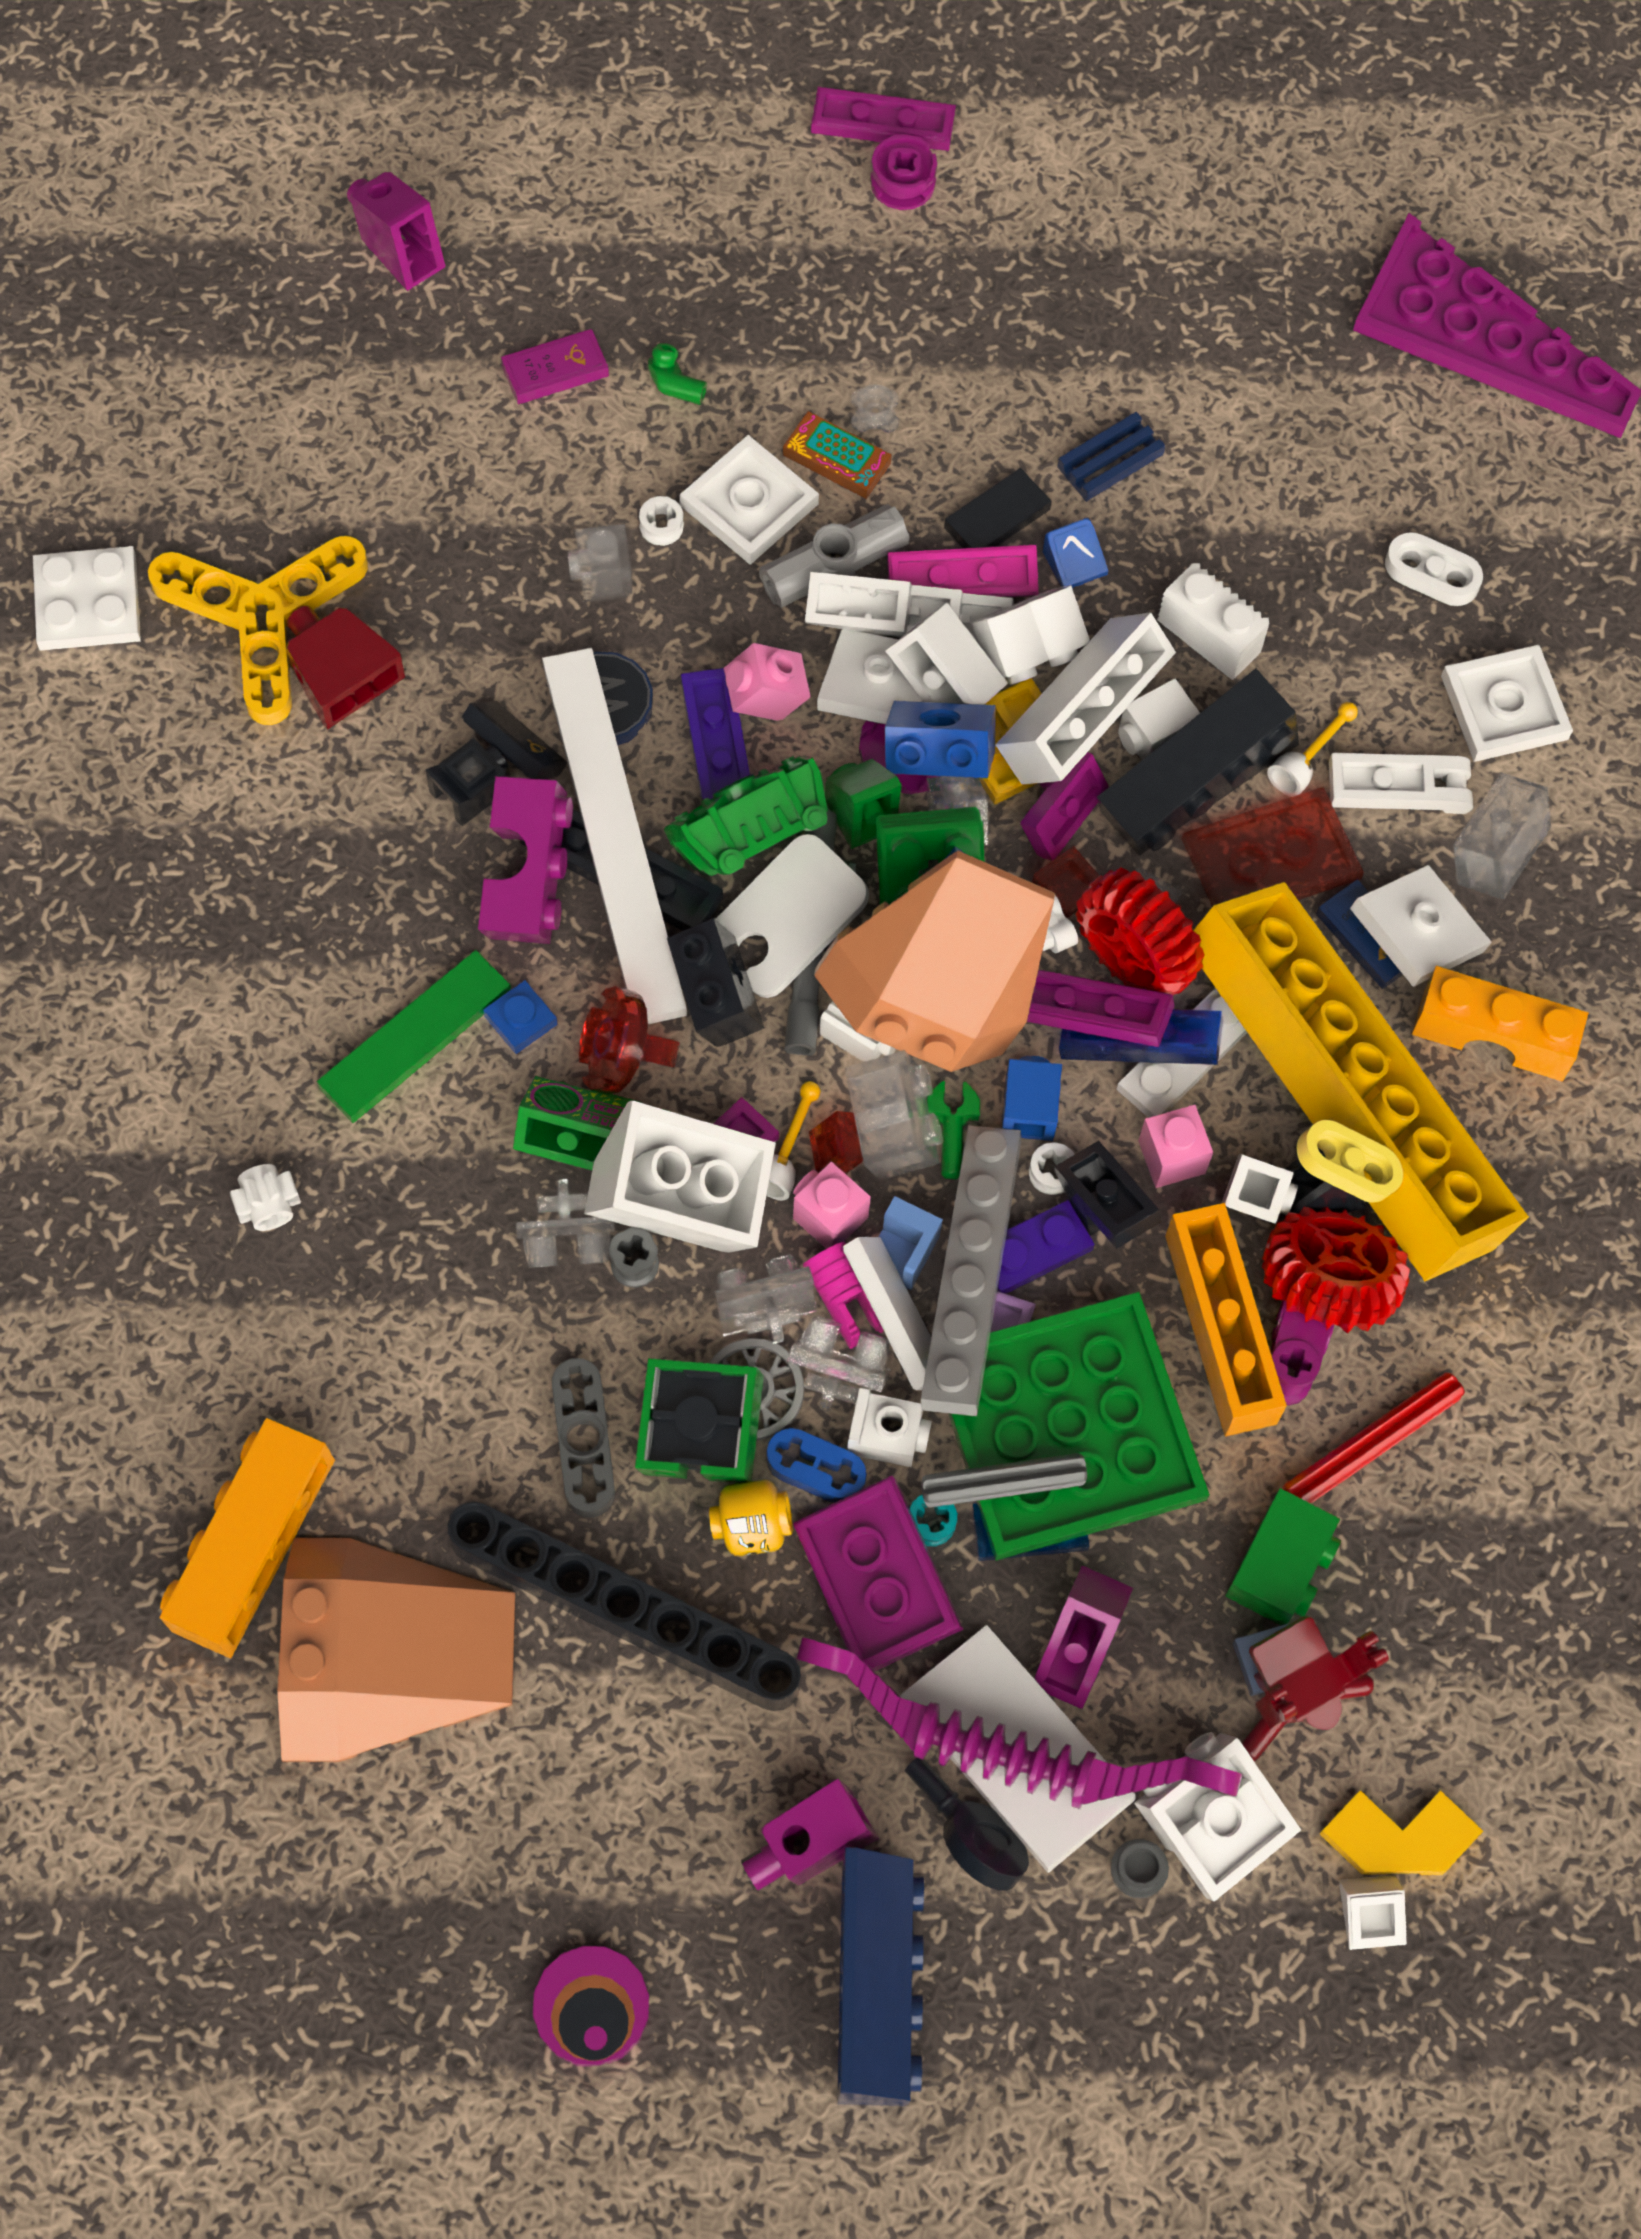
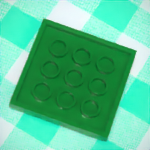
M1140 1292L991 1332L977 1416L948 1413L966 1469L1073 1453L1082 1454L1086 1463L1087 1479L1086 1483L1082 1486L976 1501L995 1561L1207 1501L1210 1495Z

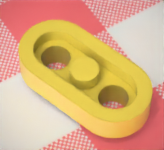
M1332 1120L1318 1121L1304 1131L1297 1141L1299 1161L1310 1174L1364 1201H1382L1395 1192L1402 1183V1165L1393 1151ZM1318 1148L1323 1151V1153L1325 1154V1157L1322 1156V1154L1319 1152ZM1364 1171L1371 1176L1372 1181L1365 1177Z

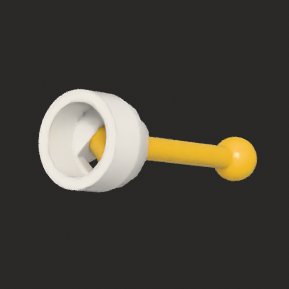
M1352 702L1342 703L1338 708V716L1304 753L1293 751L1278 757L1267 771L1272 785L1287 796H1298L1312 779L1313 767L1309 761L1345 722H1351L1357 717L1358 709L1356 705Z
M808 1081L801 1086L800 1096L802 1099L778 1155H773L766 1195L770 1198L780 1201L787 1200L795 1184L796 1171L788 1157L811 1102L816 1101L820 1097L821 1090L815 1082Z

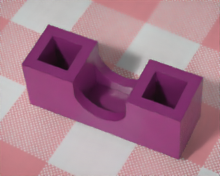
M495 776L490 828L502 839L524 841L528 853L524 867L515 876L504 880H483L478 930L489 939L551 944L552 930L559 929L562 907L560 899H556L558 879H564L567 869V851L565 848H561L563 828H569L572 822L573 802L571 797H567V791L556 780Z

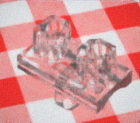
M568 1179L557 1180L558 1195L537 1197L538 1213L559 1212V1220L516 1223L517 1239L523 1238L524 1252L529 1268L558 1266L556 1236L577 1235L579 1264L608 1262L610 1232H615V1222L598 1217L571 1219V1211L585 1210L588 1193L570 1194Z
M788 1254L771 1259L766 1264L767 1277L749 1282L745 1270L739 1268L720 1272L717 1276L718 1290L714 1291L723 1337L747 1331L749 1335L767 1330L772 1344L783 1342V1325L801 1321L800 1316L817 1312L813 1292L814 1281L809 1266L800 1268L795 1258Z
M815 1315L804 1331L802 1338L792 1345L787 1361L829 1375V1378H825L809 1372L805 1381L804 1388L823 1394L819 1409L831 1412L836 1398L856 1405L859 1389L843 1384L842 1380L882 1392L883 1387L887 1385L892 1370L886 1368L890 1345L888 1338L862 1331L854 1356H850L834 1350L842 1324Z

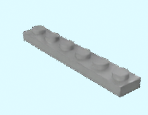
M968 1125L921 1395L923 1411L977 1416L1021 1148V1130Z

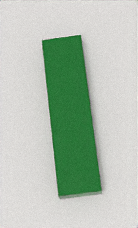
M475 950L317 1080L318 1088L352 1123H355L484 1015L483 1009L509 992L511 985Z

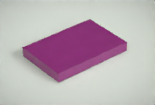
M889 1476L793 1523L848 1651L858 1654L874 1672L963 1630L894 1476Z

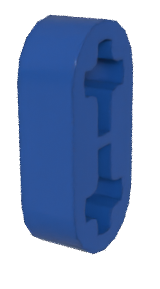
M794 1428L779 1431L774 1434L768 1443L766 1451L768 1468L773 1476L785 1483L831 1503H836L863 1490L867 1477L865 1465L861 1458L851 1451ZM792 1443L801 1446L800 1456L813 1462V1465L811 1467L800 1461H794L790 1468L784 1467L782 1465V1455L776 1451L779 1448L788 1450ZM842 1465L849 1466L851 1468L850 1477L856 1483L854 1485L845 1483L841 1490L832 1487L833 1477L820 1471V1466L838 1472Z

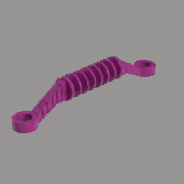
M802 1637L796 1659L848 1675V1678L859 1688L867 1700H870V1703L881 1713L889 1725H892L897 1734L904 1738L903 1740L914 1751V1757L923 1759L930 1748L936 1745L938 1746L939 1765L945 1766L954 1752L960 1753L961 1772L964 1773L969 1771L976 1759H981L983 1779L986 1780L991 1778L1000 1765L1004 1767L1005 1786L1011 1787L1022 1772L1027 1774V1793L1033 1794L1044 1779L1049 1781V1800L1056 1801L1066 1786L1071 1788L1072 1807L1081 1809L1082 1804L1085 1805L1097 1802L1098 1800L1102 1801L1180 1780L1237 1797L1243 1774L1187 1756L1175 1760L1169 1759L1158 1763L1152 1762L1123 1768L1096 1759V1753L1088 1750L1080 1763L1074 1765L1072 1764L1071 1745L1065 1744L1057 1757L1052 1758L1050 1757L1049 1738L1043 1737L1035 1750L1030 1751L1028 1750L1027 1731L1021 1730L1012 1744L1006 1743L1005 1724L999 1723L990 1737H985L983 1717L977 1716L966 1731L962 1729V1713L958 1709L953 1711L945 1724L941 1723L940 1705L931 1701L926 1706L903 1699L858 1654Z

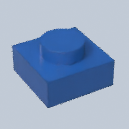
M526 980L483 1009L484 1017L515 1054L558 1025L557 1017Z

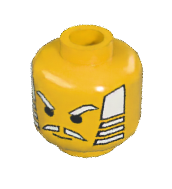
M764 1479L729 1484L722 1489L719 1495V1506L709 1507L713 1539H724L726 1548L734 1556L777 1551L782 1547L785 1536L793 1534L792 1513L788 1493L786 1490L778 1491V1488L771 1480Z

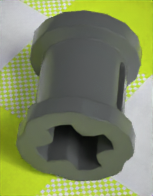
M630 1227L623 1232L617 1233L610 1242L609 1247L611 1269L616 1280L622 1285L631 1288L646 1286L654 1280L658 1274L659 1260L657 1256L658 1248L653 1241L652 1235L644 1229ZM635 1250L643 1252V1259H637L633 1266L626 1265L625 1257H632Z

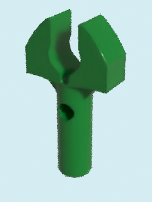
M942 1081L927 1097L926 1119H935L942 1127L941 1175L945 1179L956 1180L960 1176L963 1158V1127L969 1121H979L980 1099L972 1087L964 1081L962 1085L963 1104L957 1108L956 1114H951V1109L944 1103L945 1081Z

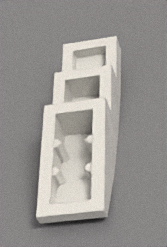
M811 572L805 623L901 638L916 624L945 603H948L978 643L971 622L1013 606L1014 600L1007 597L967 594L957 589L917 586L907 581Z

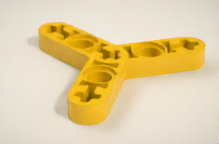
M339 536L329 540L259 584L175 552L163 553L155 557L149 565L148 577L153 592L163 601L239 630L243 695L248 714L254 721L260 724L273 725L287 718L292 707L289 659L286 650L288 643L286 627L289 616L296 609L305 605L310 606L314 610L358 583L365 577L368 570L366 550L360 541L350 536ZM341 554L347 559L353 557L354 564L350 567L343 563L337 564L336 557ZM319 566H323L325 574L329 572L331 580L325 581ZM175 570L180 571L183 581L172 579L169 584L164 583L163 574L171 576ZM301 578H308L317 583L315 591L307 596L294 595L290 591V587L296 580ZM188 584L193 585L192 594H190ZM213 587H225L231 592L229 598L221 604H209L203 599L204 594ZM259 605H267L266 624L268 631H259L255 615ZM270 647L279 653L276 661L267 666H259L251 660L254 652L260 648ZM261 680H271V687L275 697L272 707L264 708L261 701L264 695Z

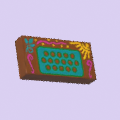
M809 411L783 446V456L865 499L871 494L891 465L892 454Z

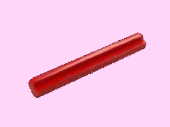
M1446 1372L1286 1482L1282 1489L1312 1504L1461 1400L1465 1393L1462 1384L1452 1373Z

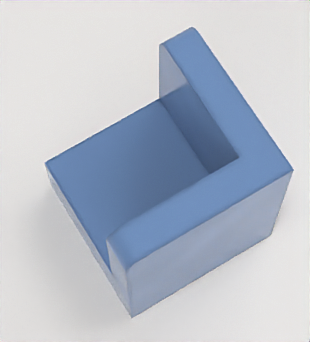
M894 1196L885 1212L883 1229L879 1237H881L905 1287L912 1290L940 1237L943 1219Z

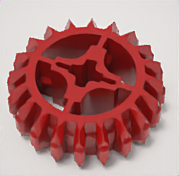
M1121 867L1116 871L1109 870L1105 875L1098 876L1089 884L1082 897L1076 902L1078 911L1075 915L1077 921L1081 924L1079 928L1081 935L1089 941L1088 949L1096 953L1100 959L1099 964H1104L1111 971V976L1118 977L1123 981L1124 986L1162 992L1174 996L1176 993L1180 994L1197 977V973L1203 968L1202 959L1205 954L1199 946L1201 942L1200 935L1191 928L1193 921L1185 917L1180 910L1181 905L1175 904L1169 898L1168 891L1163 892L1157 888L1153 879L1144 880L1139 872L1135 870L1129 872Z
M1327 1206L1318 1212L1309 1207H1303L1299 1214L1288 1212L1285 1219L1277 1223L1275 1229L1271 1231L1262 1255V1268L1265 1273L1264 1283L1273 1287L1272 1298L1287 1301L1286 1312L1299 1311L1305 1315V1323L1313 1319L1322 1322L1326 1331L1332 1325H1337L1346 1333H1349L1354 1326L1368 1332L1373 1324L1384 1325L1387 1318L1394 1314L1396 1309L1401 1306L1409 1283L1410 1269L1406 1265L1408 1254L1398 1249V1243L1394 1237L1384 1236V1226L1368 1224L1365 1215L1360 1218L1350 1216L1345 1208L1340 1213L1332 1212Z

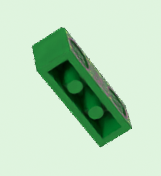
M535 1076L519 1105L513 1149L593 1170L594 1160L629 1101L643 1102L593 1088L587 1090L565 1082H557Z

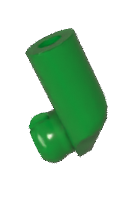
M660 343L654 346L652 357L648 359V370L657 389L666 396L701 406L707 391V382L682 374L679 364L676 362L678 351L674 346L667 343Z

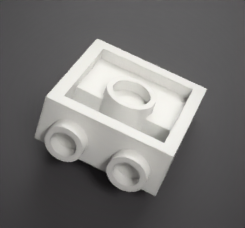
M1209 1732L1192 1741L1185 1749V1754L1187 1757L1243 1774L1237 1797L1180 1780L1143 1790L1145 1795L1134 1804L1164 1847L1176 1854L1203 1895L1209 1900L1216 1901L1301 1831V1829L1239 1739L1223 1733L1215 1737L1212 1732Z

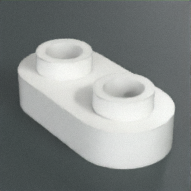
M1404 533L1397 536L1391 542L1385 558L1386 570L1395 581L1452 606H1461L1471 602L1476 597L1483 581L1482 568L1474 558L1418 533ZM1402 560H1413L1417 567L1412 568L1404 564ZM1451 579L1457 580L1463 587L1452 586L1447 581Z

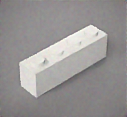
M1151 612L1110 618L996 743V747L1021 785L1062 781L1176 653Z

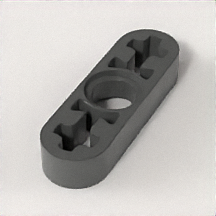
M572 1358L561 1363L554 1371L552 1377L564 1491L567 1504L573 1512L582 1517L593 1518L607 1512L615 1499L600 1373L593 1363L582 1358ZM580 1373L584 1382L593 1383L584 1387L583 1390L586 1410L575 1411L571 1389H562V1385L570 1383V1375ZM595 1406L598 1409L597 1412L587 1411ZM564 1410L573 1412L567 1416H563ZM586 1424L594 1427L598 1431L600 1438L593 1449L584 1452L577 1451L569 1445L567 1438L574 1427ZM599 1459L604 1460L603 1465L593 1464ZM570 1463L580 1464L573 1469L569 1468ZM592 1463L596 1486H605L606 1490L597 1493L596 1502L586 1503L584 1495L574 1494V1490L583 1488L581 1465Z

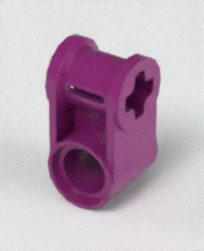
M1282 1300L1276 1318L1278 1323L1276 1328H1273L1271 1335L1272 1345L1270 1352L1286 1405L1290 1406L1300 1403L1309 1393L1312 1382L1320 1371L1322 1359L1330 1342L1334 1325L1326 1331L1322 1322L1312 1319L1305 1323V1315L1299 1311L1286 1312L1287 1301ZM1288 1367L1295 1370V1377L1287 1374Z

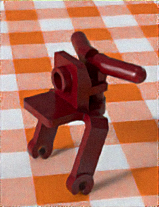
M1303 1616L1249 1648V1653L1258 1670L1254 1678L1259 1688L1265 1693V1696L1255 1703L1262 1718L1242 1741V1745L1254 1762L1258 1760L1286 1724L1305 1722L1317 1729H1332L1337 1725L1342 1714L1340 1700L1368 1696L1372 1693L1374 1681L1366 1673L1389 1661L1386 1650L1384 1648L1380 1650L1377 1648L1375 1643L1379 1642V1639L1373 1631L1370 1630L1359 1636L1355 1644L1333 1658L1314 1619Z

